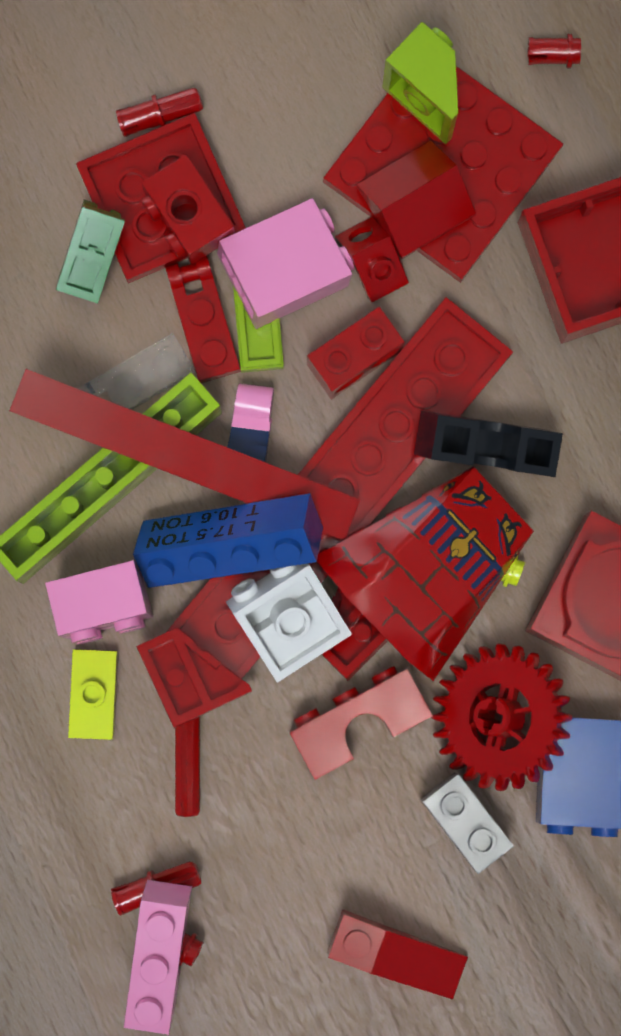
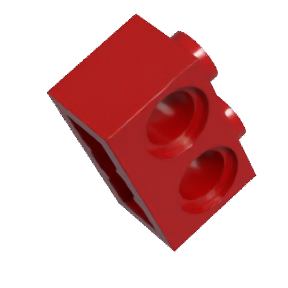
M379 306L308 354L307 366L332 400L399 354L403 349L404 340Z

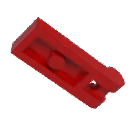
M207 256L193 265L189 264L178 267L177 263L165 267L198 381L205 383L241 372ZM200 279L203 291L187 295L184 284Z

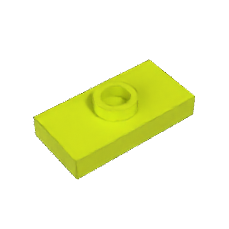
M73 649L68 738L114 740L118 651Z

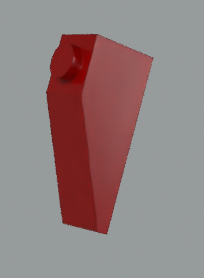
M346 910L341 912L327 951L328 958L449 999L454 998L468 959L466 955Z

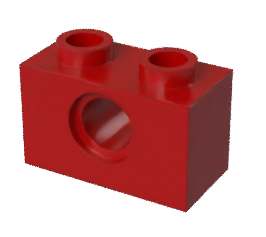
M186 154L141 182L146 196L140 200L152 220L155 222L161 218L170 231L164 237L178 258L185 254L191 265L218 249L219 240L235 234L233 224ZM182 204H190L197 209V213L192 219L181 221L173 216L175 209Z

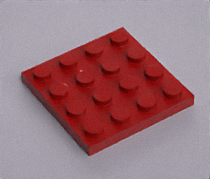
M456 66L458 116L452 139L447 144H444L387 93L323 177V183L377 221L357 189V184L427 142L432 141L457 165L476 215L417 251L461 283L562 149L563 143Z

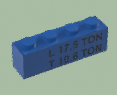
M309 493L145 520L142 522L133 556L148 588L317 562L323 526Z

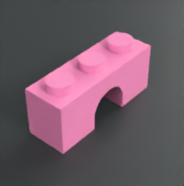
M147 880L140 903L124 1028L169 1035L175 1011L180 975L179 964L192 886Z

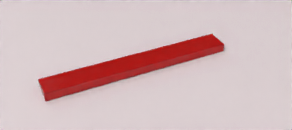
M28 369L24 371L9 410L15 414L248 504L310 493L323 526L322 533L341 540H345L360 502L358 498Z

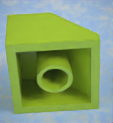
M421 22L386 59L382 88L444 144H447L452 139L458 116L455 50L452 48V41L443 31L436 27L431 30L425 23Z

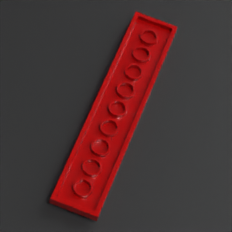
M446 297L297 475L360 499L347 536L361 528L365 529L373 523L426 459L414 454L421 411L461 416L510 358L513 351ZM322 533L319 552L325 548L329 549L343 540ZM318 562L308 563L322 584L328 577V574ZM270 570L210 578L166 632L175 628L180 629L194 640L198 646L208 651L222 665L242 680L260 659V655L226 604V601L233 597L231 591L237 584L247 579H254L257 582L270 574Z

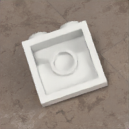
M309 564L269 569L271 573L257 582L254 579L244 580L232 589L231 595L233 597L226 601V604L277 683L352 635Z

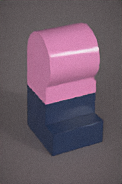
M239 383L227 448L263 462L267 461L274 388Z

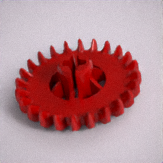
M498 643L495 646V655L490 648L481 646L478 649L480 660L473 654L466 653L463 655L467 669L459 665L450 666V670L454 672L457 678L456 681L447 679L439 681L449 691V695L433 697L435 702L445 707V711L432 714L431 719L445 723V727L433 733V737L448 738L449 743L440 749L439 753L441 755L456 753L457 756L449 765V768L459 770L467 766L466 773L462 777L464 781H473L480 775L479 788L486 789L490 787L495 779V789L497 791H505L510 780L514 789H522L525 784V775L531 782L539 781L540 773L538 767L545 771H552L553 763L549 757L550 754L563 756L564 751L557 741L558 739L570 738V733L561 728V725L571 721L572 715L562 712L561 707L570 702V697L557 694L563 686V680L560 678L549 680L553 672L551 664H543L538 668L540 662L538 653L532 652L528 654L525 660V652L521 646H514L511 655L505 644ZM501 685L498 697H488L485 693L490 688ZM519 691L528 700L529 707L523 708L517 701ZM496 711L498 714L503 715L501 723L499 720L494 719ZM531 712V726L525 736L521 730L525 723V714ZM477 729L480 733L488 735L486 743L478 735ZM513 736L520 741L516 747L504 750L507 737Z

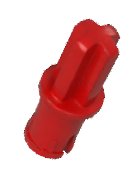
M191 88L159 99L156 94L152 95V100L116 110V116L123 136L127 137L149 128L162 127L166 125L165 122L200 112L203 109V103L199 91L196 88Z
M189 861L156 874L153 870L148 871L146 877L111 888V896L116 911L121 916L140 908L147 880L192 886L194 888L201 884V876L197 865Z

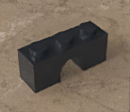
M421 411L414 454L432 460L466 465L479 464L515 472L556 477L563 433Z

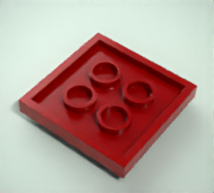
M195 113L76 163L92 202L96 203L97 208L108 212L115 210L121 214L122 219H125L115 255L128 284L187 259L185 254L179 258L175 255L164 237L170 231L161 218L155 222L152 220L140 200L146 196L141 182L185 154L233 224L235 233L246 229ZM182 204L175 209L173 216L178 220L187 221L196 215L197 209L193 205Z

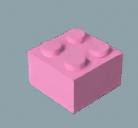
M134 560L45 583L58 636L71 639V642L77 645L102 639V630L115 627V631L122 634L145 628L144 620L153 618L144 578Z

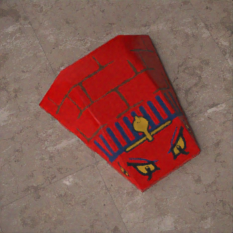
M474 466L422 494V497L410 504L386 514V517L365 529L361 528L348 535L347 539L329 549L325 548L318 552L317 562L346 598L409 663L432 681L435 680L534 532Z

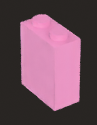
M313 198L219 240L217 255L255 329L340 291L349 285L352 277L351 271L354 270L353 261L344 246L338 247L331 234L334 232V225L328 212L324 208L319 210Z

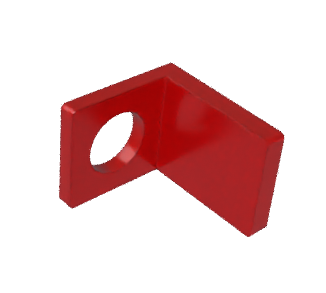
M373 217L335 236L337 243L347 249L365 293L371 302H375L409 283L390 235ZM372 232L368 238L362 241L351 242L359 234Z

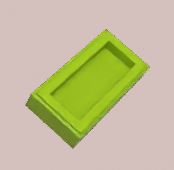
M233 286L241 373L284 369L280 319L255 329Z

